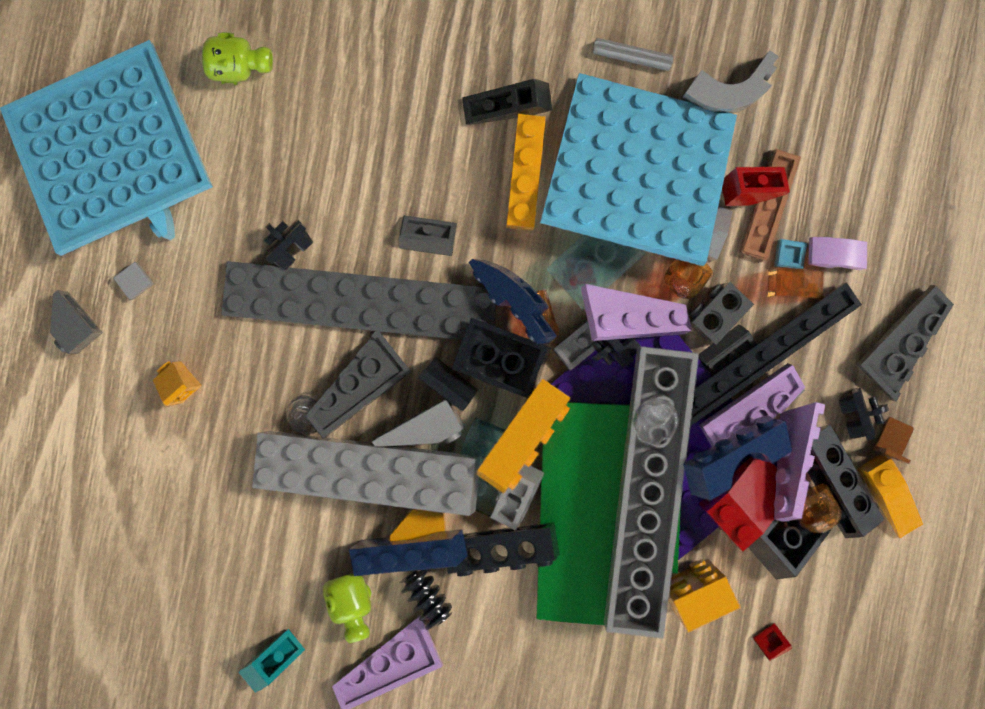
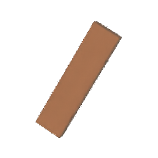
M776 148L772 152L768 167H785L790 190L801 157ZM789 194L755 204L739 253L767 261Z

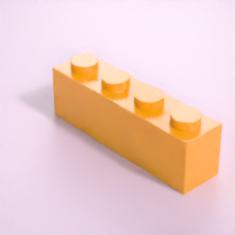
M518 114L506 228L534 230L545 116Z
M542 379L478 468L476 475L503 494L508 488L514 490L523 477L519 474L523 466L530 467L539 454L535 451L540 442L543 444L548 442L554 433L551 426L556 419L561 422L570 410L566 406L570 397Z

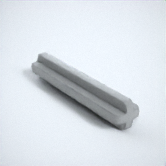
M596 38L593 46V53L596 55L665 71L670 70L673 63V56L670 54Z

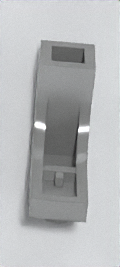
M769 50L749 78L738 84L721 83L701 70L681 99L714 112L736 113L754 104L770 89L772 85L766 81L769 80L777 69L773 64L779 56Z

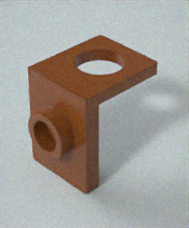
M888 417L873 450L897 461L910 464L911 460L903 457L902 454L914 431V427Z

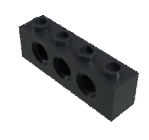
M832 426L818 427L820 428L818 440L813 439L810 455L814 456L813 466L810 467L807 473L845 538L864 537L885 519Z
M555 523L519 526L516 530L504 528L465 533L464 540L468 556L458 566L447 567L448 574L457 573V576L462 577L471 575L476 570H483V573H494L499 571L500 567H510V570H519L526 568V564L536 563L537 567L552 565L553 561H556L560 555ZM525 541L530 542L534 546V553L526 552L523 549L522 543ZM496 545L504 546L507 550V556L499 555L496 551ZM470 548L477 549L480 552L481 559H474L470 554Z

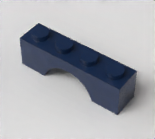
M771 416L760 417L752 425L738 429L731 437L717 441L714 444L715 446L708 450L696 453L692 459L683 463L690 493L707 500H712L732 487V478L738 463L748 454L752 458L774 463L791 453L792 447L786 421L774 419Z
M463 529L436 532L422 538L407 541H389L387 537L366 539L349 549L354 576L456 567L468 556Z

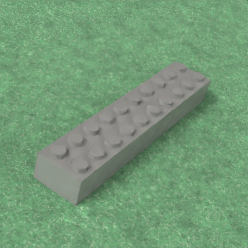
M637 346L604 614L606 632L664 639L684 477L683 463L686 461L698 353Z

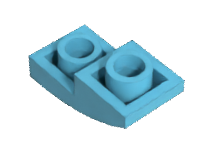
M169 207L148 216L152 222L149 226L159 238L162 236L168 240L175 238L174 223Z

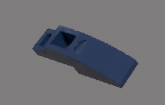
M471 259L468 262L473 269L474 277L480 283H483L488 290L487 295L489 299L498 306H511L512 314L522 321L526 327L527 336L537 344L550 343L557 337L542 316V313L550 307L526 281L509 269L487 260Z

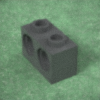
M731 282L724 283L723 285L718 283L708 294L711 298L704 305L699 303L689 314L692 317L690 319L691 326L711 345H717L754 305ZM726 294L733 298L734 303L730 309H726L722 304V298ZM707 314L712 315L715 319V325L710 330L703 324V319Z

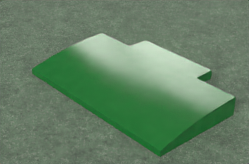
M568 402L566 406L570 410L561 422L556 419L551 426L554 433L548 442L543 444L542 472H544V475L541 479L540 524L555 523L560 555L556 561H553L552 565L538 567L536 620L604 625L630 404ZM680 509L672 573L678 574Z

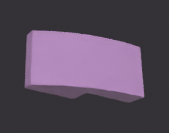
M810 237L808 264L825 268L867 269V242L832 237Z

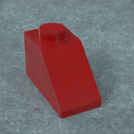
M736 167L724 177L722 186L725 206H750L790 193L785 167Z

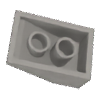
M444 399L378 436L372 443L374 446L436 444L444 440L448 444L461 436L462 433L460 431L463 430L464 424L452 403Z

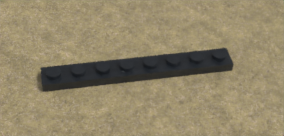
M843 283L697 385L694 388L690 426L860 307L862 304L848 283Z

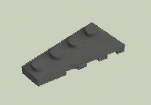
M930 285L856 365L890 400L897 402L901 395L899 391L905 381L908 382L914 373L912 369L919 357L923 358L928 349L926 345L932 335L937 334L954 304L937 286Z
M376 330L349 365L340 373L336 381L309 411L306 418L322 439H324L410 374L411 370L383 335Z

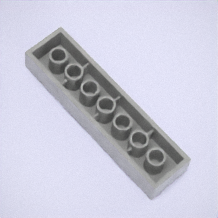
M265 431L259 432L257 435L252 488L470 516L476 510L479 476L476 474L480 467L481 456L402 446H374L373 443L327 437L322 439V437Z

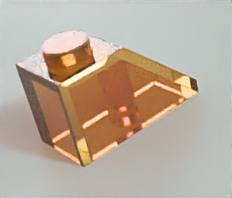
M798 268L768 270L767 297L823 298L824 271Z

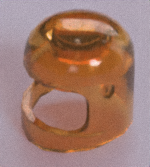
M675 259L664 274V283L676 296L683 299H691L703 289L714 273L707 263L701 266Z
M826 484L809 488L801 519L803 525L813 533H823L835 527L839 523L842 513Z

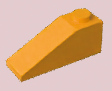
M878 455L857 468L899 538L923 525L908 485L892 458Z

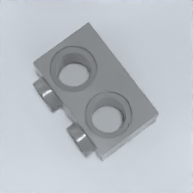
M523 466L519 472L523 477L514 490L508 488L504 494L501 492L491 515L492 519L513 530H516L524 519L544 475V472L532 466Z

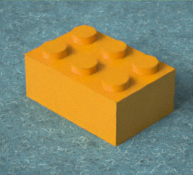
M704 559L697 560L689 565V569L681 573L678 571V574H671L668 600L688 633L741 608L726 576L709 559L706 561Z

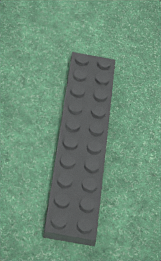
M227 261L222 315L463 340L471 317L494 326L496 304L489 299L486 287L290 267L285 270L280 266Z

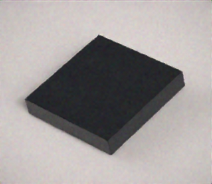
M437 357L419 375V379L461 411L466 409L478 392L476 387Z

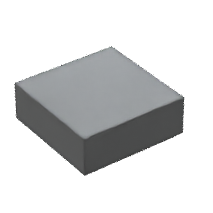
M138 262L132 263L114 277V280L129 300H134L154 284Z

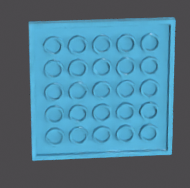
M150 40L0 107L55 253L60 256L213 187L154 44Z
M579 73L540 223L704 266L708 259L737 115L728 112L709 111L687 101Z

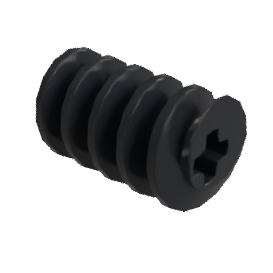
M428 569L415 570L399 582L406 584L401 593H412L407 602L417 601L413 611L423 610L419 620L429 619V623L425 627L426 630L440 625L451 616L452 612L450 610L452 605L451 603H444L446 599L445 594L437 595L440 590L439 585L430 586L434 581V577L431 575L424 577Z

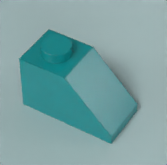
M287 629L254 656L238 673L256 693L269 686L306 649L292 632Z

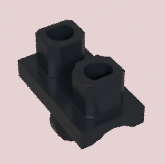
M299 220L284 235L282 233L289 227L284 221L276 228L268 223L266 228L270 234L264 241L270 246L278 239L264 254L268 262L271 264L275 262L278 266L287 270L296 259L286 249L294 243L304 252L313 243V240L305 231L306 227Z
M627 338L623 343H620L618 339L594 341L591 345L597 353L592 359L597 362L603 358L608 366L615 360L621 367L628 366L635 360L633 356L636 354L637 346H640L635 338Z
M861 387L852 389V394L840 398L839 405L843 414L858 411L860 420L846 423L850 438L866 436L867 440L875 439V431L870 416H874L876 425L884 423L882 413L889 411L888 404L879 405L877 397L873 396L868 398L870 408H867Z

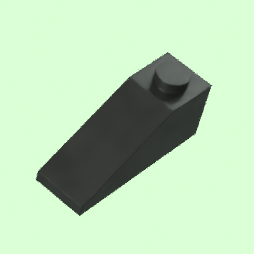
M535 78L462 97L466 125L518 118V114L536 115L552 111L549 83Z

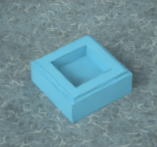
M779 239L774 267L803 270L807 243Z

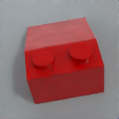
M752 456L734 471L732 487L712 500L703 499L698 503L742 552L764 534L773 522L775 515L774 501L776 496L777 468L773 463L752 458Z

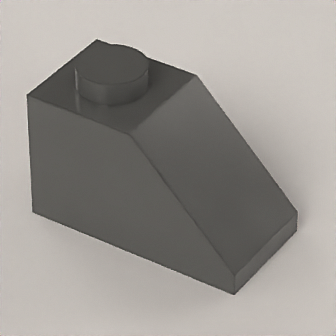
M57 290L53 293L50 333L56 339L54 343L63 353L78 354L103 332L68 291Z

